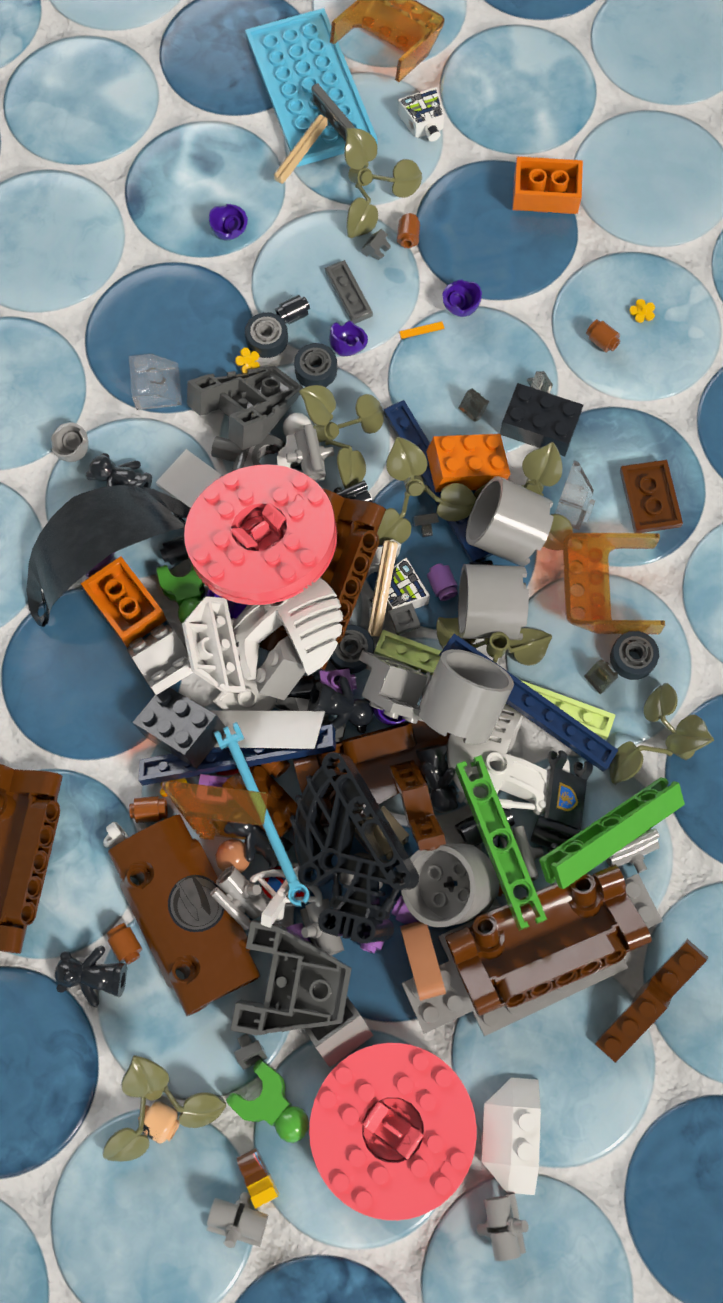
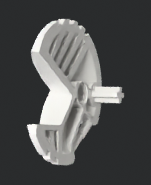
M319 578L315 583L311 582L312 585H308L307 589L303 588V592L284 601L265 605H247L237 619H231L242 675L245 679H256L259 643L281 625L284 626L307 675L323 667L329 660L338 644L335 639L342 632V625L339 622L343 620V614L338 610L341 604L335 598L337 596L336 593L324 580Z
M505 704L489 740L483 744H466L463 742L464 738L450 734L447 743V763L449 768L453 767L455 769L456 764L466 761L467 766H465L464 770L469 780L473 782L476 779H480L477 767H471L470 763L473 762L474 757L482 755L497 794L501 790L530 802L524 803L499 799L502 808L533 810L537 815L545 813L551 766L549 765L543 769L524 759L509 755L524 717L522 714ZM567 759L562 770L570 773L569 761ZM455 773L453 780L460 789L457 800L460 803L464 801L468 804L457 773ZM476 787L473 789V793L477 798L487 797V792L484 788Z

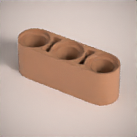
M420 921L400 926L420 1001L446 994L428 926Z

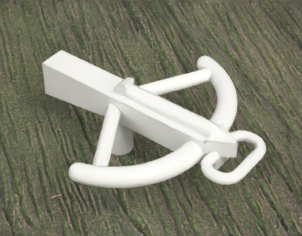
M292 863L291 865L295 867L293 869L298 878L299 864ZM279 869L262 871L250 878L251 883L258 881L273 896L261 915V925L271 928L276 919H283L285 904L290 902L288 898L290 887L287 880L284 881L276 893L263 879L267 877L285 878L283 871ZM306 886L315 895V897H310L308 902H316V906L321 907L322 894L319 888ZM295 897L296 900L303 902L302 899L304 897Z

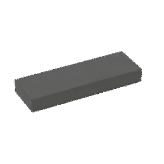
M318 83L313 85L311 89L312 103L346 142V129L355 128V126Z
M343 260L326 267L325 273L350 321L356 324L373 317V312L346 261Z

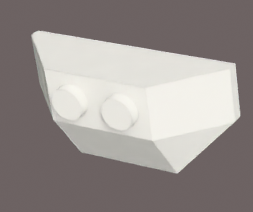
M206 596L182 623L191 671L222 692L244 693L246 690L227 599Z
M510 1078L484 1103L481 1162L507 1193L535 1195L539 1170L541 1118L539 1080Z

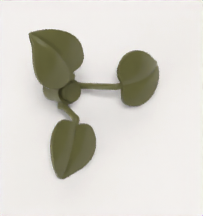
M347 128L344 156L347 165L350 167L348 177L351 182L356 183L355 188L359 189L365 198H356L349 207L347 235L350 238H354L371 232L378 221V210L374 205L370 204L371 199L362 186L370 184L372 179L393 182L392 193L397 197L406 198L418 190L422 181V172L414 161L402 159L394 166V178L372 174L371 170L367 167L369 166L368 162L374 160L377 156L376 140L364 130Z
M313 385L299 390L307 413L312 422L316 424L313 428L316 429L319 443L325 442L326 445L342 448L337 454V465L344 488L346 489L361 482L366 474V463L363 455L357 450L352 451L350 445L333 440L339 435L340 428L361 422L365 433L372 434L379 431L384 421V412L380 402L373 395H361L357 399L355 406L359 418L337 425L331 422L333 419L331 413L336 408V401L328 388Z
M396 437L387 457L386 467L391 477L400 481L404 480L406 492L404 493L405 498L400 515L393 508L386 509L377 532L379 537L378 545H383L385 540L391 539L402 544L409 538L411 524L409 520L403 517L406 514L410 495L419 496L423 491L428 493L436 502H440L437 506V514L447 521H459L470 516L477 500L472 491L460 483H451L445 486L441 491V498L437 497L427 485H424L421 476L427 468V459L423 451L414 443L404 438Z
M554 442L528 453L522 463V469L527 480L525 485L521 486L544 496L542 493L544 486L550 487L555 485L562 476V460ZM487 484L475 491L474 496L476 499ZM551 514L554 518L543 547L551 550L569 549L572 546L573 528L570 521L563 515Z
M438 618L436 633L442 648L445 647L453 634L460 637L458 618ZM521 628L520 633H523L522 640H509L508 636L502 632H496L491 635L490 639L486 637L483 641L473 644L476 639H461L474 648L487 645L486 651L495 663H497L498 658L504 656L507 650L508 653L514 652V658L518 663L532 666L539 663L545 656L552 635L537 629Z
M664 683L656 688L647 698L643 709L644 716L648 721L656 722L661 718L662 723L673 733L666 739L667 749L644 745L636 747L632 741L622 744L617 748L618 752L610 763L609 772L613 784L616 785L619 782L626 781L638 773L643 764V754L641 753L643 750L663 753L668 756L675 754L681 759L687 760L694 755L696 750L714 741L705 722L697 715H689L678 723L676 730L666 720V716L675 711L678 702L677 693L670 684Z
M134 1055L127 1072L123 1076L121 1087L126 1095L141 1097L138 1128L136 1131L131 1128H123L114 1133L104 1146L103 1158L109 1161H131L141 1157L149 1148V1138L141 1134L144 1127L146 1099L157 1100L162 1096V1092H164L175 1109L181 1112L178 1118L179 1123L188 1128H199L212 1123L225 1110L226 1102L211 1093H196L190 1096L183 1106L179 1105L168 1089V1072L157 1063Z

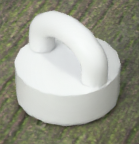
M112 822L106 827L108 835L105 837L103 844L106 848H109L116 843L119 844L129 838V836L117 822Z

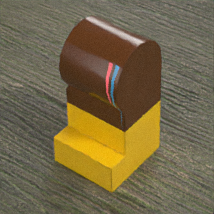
M257 1148L236 1158L255 1209L280 1195Z

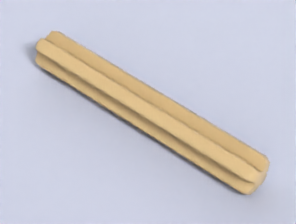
M318 115L274 173L276 182L283 184L328 125L326 117Z
M385 540L382 547L367 630L371 636H381L398 546L397 542Z

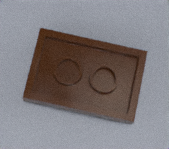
M667 460L621 466L620 475L635 534L679 528L683 525Z
M261 765L250 766V772L280 838L293 829L290 816L296 814L298 805ZM239 772L227 779L222 787L264 830Z

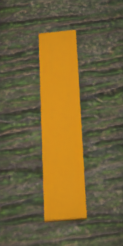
M437 322L399 331L401 339L445 328L443 322Z

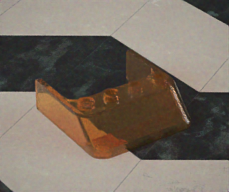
M357 0L332 21L330 43L334 45L354 28L368 30L406 52L399 58L397 63L395 81L400 82L429 55L444 26L445 19L441 14L416 0Z
M571 533L567 535L563 542L565 615L568 622L596 634H624L629 631H641L653 635L660 634L665 627L664 620H612L608 563L609 553L614 549H654L660 540V534Z
M173 781L163 782V790L201 839L214 840L216 836L245 840V837H238L233 833L226 834L223 830L227 822L264 825L268 801L267 793Z

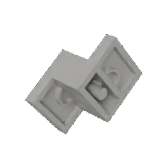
M168 624L156 626L150 631L151 635L144 639L142 637L135 639L129 644L130 647L126 649L155 695L193 673L186 648L176 632Z
M362 650L359 660L367 664L366 669L371 671L362 693L363 697L370 700L369 705L380 710L385 709L383 713L392 718L398 719V716L401 715L404 720L417 724L418 720L423 721L419 715L421 711L420 706L417 704L428 677L400 661Z

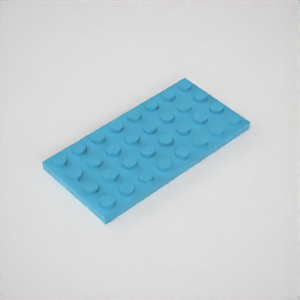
M324 8L245 30L246 38L290 152L317 116H323L312 103L311 89L317 83L355 128L371 134L377 143V136ZM328 121L326 128L296 167L344 154L346 142Z

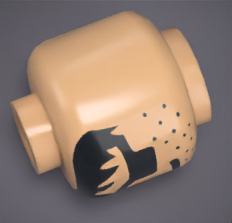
M156 1101L151 1107L146 1105L142 1134L159 1144L166 1140L171 1141L180 1125L178 1112L161 1101Z

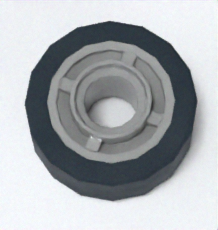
M262 312L254 315L245 327L247 346L251 352L256 351L261 358H272L280 355L288 344V329L285 321L279 315L271 312Z

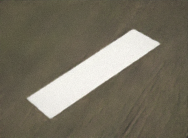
M209 710L219 717L225 727L228 726L232 735L236 733L233 729V723H238L245 738L238 742L240 748L315 749L325 711Z

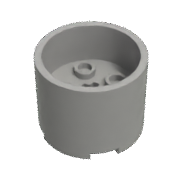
M500 476L494 477L483 488L473 506L467 524L466 540L472 546L516 565L525 566L530 563L529 557L535 550L540 551L548 537L554 516L550 515V507H552L553 502Z
M463 565L458 597V624L461 638L485 639L487 637L490 639L492 634L502 632L508 636L509 640L523 639V633H520L521 627H526L529 605V589H527L526 583H523V577H527V571L524 566Z
M463 650L444 651L420 702L421 711L419 715L429 727L443 736H446L448 732L454 736L464 738L463 742L466 744H483L489 740L513 689L514 682L503 668L480 655Z
M464 843L444 844L432 851L418 850L410 857L418 871L419 882L414 889L401 890L408 910L416 919L429 926L446 927L471 922L478 916L486 914L498 896L499 880L490 858L474 845ZM402 873L403 878L401 879V882L405 883L404 877H406V873ZM454 881L458 882V886H454Z

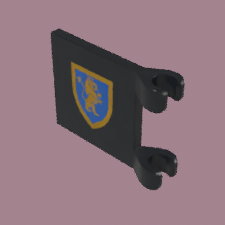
M559 750L558 753L550 751L548 753V761L551 770L544 818L581 830L586 785L593 771V765L585 761L583 768V763L576 762L574 764L575 775L562 770L567 761V753Z

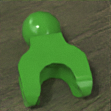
M167 565L159 566L156 569L164 596L178 603V618L183 623L203 600V594L206 592L205 584L197 576L193 565L189 574L184 577L171 575Z
M258 1060L253 1069L263 1084L260 1096L255 1100L248 1101L241 1095L231 1093L226 1099L227 1104L243 1120L251 1122L264 1120L271 1126H275L276 1133L282 1140L290 1143L300 1141L309 1130L308 1115L303 1109L292 1106L286 1099V1087L283 1077L268 1064Z

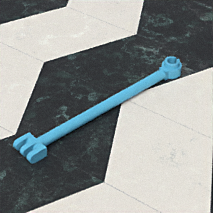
M233 723V729L236 732L233 735L228 726L223 728L226 734L224 739H222L219 731H215L214 735L220 748L229 747L290 887L288 892L290 902L295 906H302L301 901L295 899V894L301 891L304 893L302 900L307 904L310 898L309 890L298 881L239 747L238 742L245 738L238 723Z

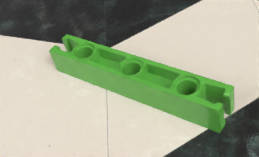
M482 755L474 757L473 762L470 763L471 767H477L480 779H476L473 782L469 780L464 770L465 766H467L466 761L456 764L455 771L518 931L529 926L527 922H524L520 906L527 903L533 909L536 916V924L547 920ZM476 787L484 788L487 792V797L477 798L473 793V789ZM495 836H502L506 840V847L502 849L495 847L493 838ZM521 886L526 890L527 895L524 900L515 898L513 894L514 887Z
M660 777L539 859L546 882L552 884L556 879L558 887L565 889L684 806L685 803L680 784L673 781L668 786V780Z

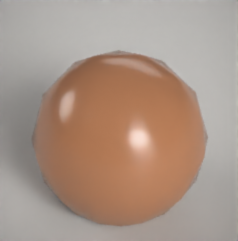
M230 839L224 841L218 847L215 856L217 866L221 871L230 866H234L240 873L247 869L250 862L245 858L244 842Z

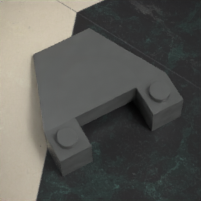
M276 366L248 369L246 374L235 375V371L227 372V376L223 377L207 374L187 381V405L200 416L218 409L229 416L228 439L240 449L245 450L263 442L300 396L299 390L303 389V387Z
M251 921L246 949L272 953V964L264 1004L247 1000L236 1002L231 1031L264 1035L267 1033L341 1024L343 1022L352 968L280 924L273 923L271 928L261 925V921Z

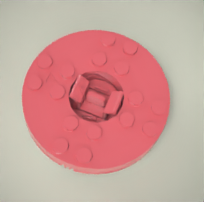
M254 465L240 468L220 477L199 495L187 516L184 538L188 556L197 576L211 591L236 603L265 605L284 601L304 591L303 588L307 589L308 585H312L311 582L315 583L329 566L336 549L337 527L328 496L312 478L300 471L285 466Z
M383 1043L356 1051L341 1061L329 1073L314 1100L310 1117L309 1135L316 1167L328 1188L337 1198L363 1215L376 1219L397 1221L419 1217L434 1210L448 1200L458 1189L467 1175L473 1160L477 1139V1126L473 1104L464 1084L444 1061L431 1052L413 1045Z

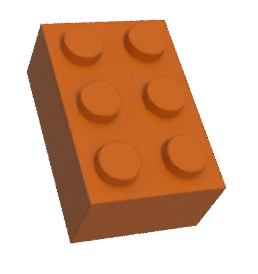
M517 156L514 172L512 210L578 214L582 198L583 160Z
M501 434L433 436L426 451L435 492H441L445 486L451 483H460L467 486L470 490H477L494 477L500 476L507 480L510 476Z
M121 556L81 583L86 594L127 648L132 641L145 636L153 628L167 620L163 610Z

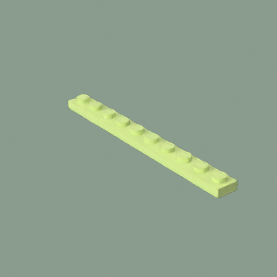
M383 630L374 654L400 661L413 669H421V672H430V675H433L440 659L439 654L441 651ZM522 681L595 734L607 740L616 716L615 714Z

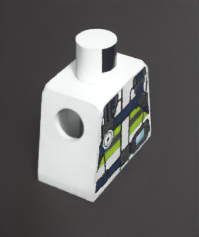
M436 87L398 99V115L414 137L419 138L427 135L429 141L439 139L441 135L439 131L443 129L444 112Z
M407 558L403 559L393 568L386 607L388 610H392L412 603L414 609L429 604V593ZM371 597V598L368 599V602H369L371 608H372L373 597Z

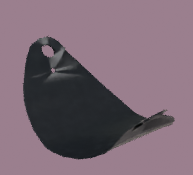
M136 485L101 487L71 498L50 518L32 548L28 563L26 591L29 611L36 623L41 627H45L49 622L50 610L55 602L74 583L110 554L153 536L181 528L185 529L186 521L182 518H187L191 508L180 500L155 489ZM43 601L44 614L40 617L38 609Z

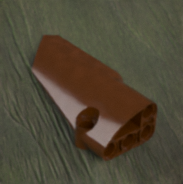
M420 720L417 721V724L405 722L347 738L342 743L336 744V751L333 752L345 754L353 760L379 805L400 793L392 777L390 766L414 760L418 769H420L421 763L417 757L416 750L432 745L447 744L450 733L447 732L446 736H443ZM328 753L293 759L302 793L308 784L306 777L309 774L312 776L322 766V761ZM335 789L328 798L332 806H334L336 796ZM322 812L320 824L323 828L329 827V822Z

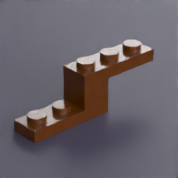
M411 760L390 766L392 777L400 792L406 821L419 850L432 851L439 848L440 845L446 844L444 833L433 812L428 786L415 761Z
M686 939L638 990L631 1004L597 1039L595 1045L616 1063L668 1009L672 997L708 960V956L689 939Z

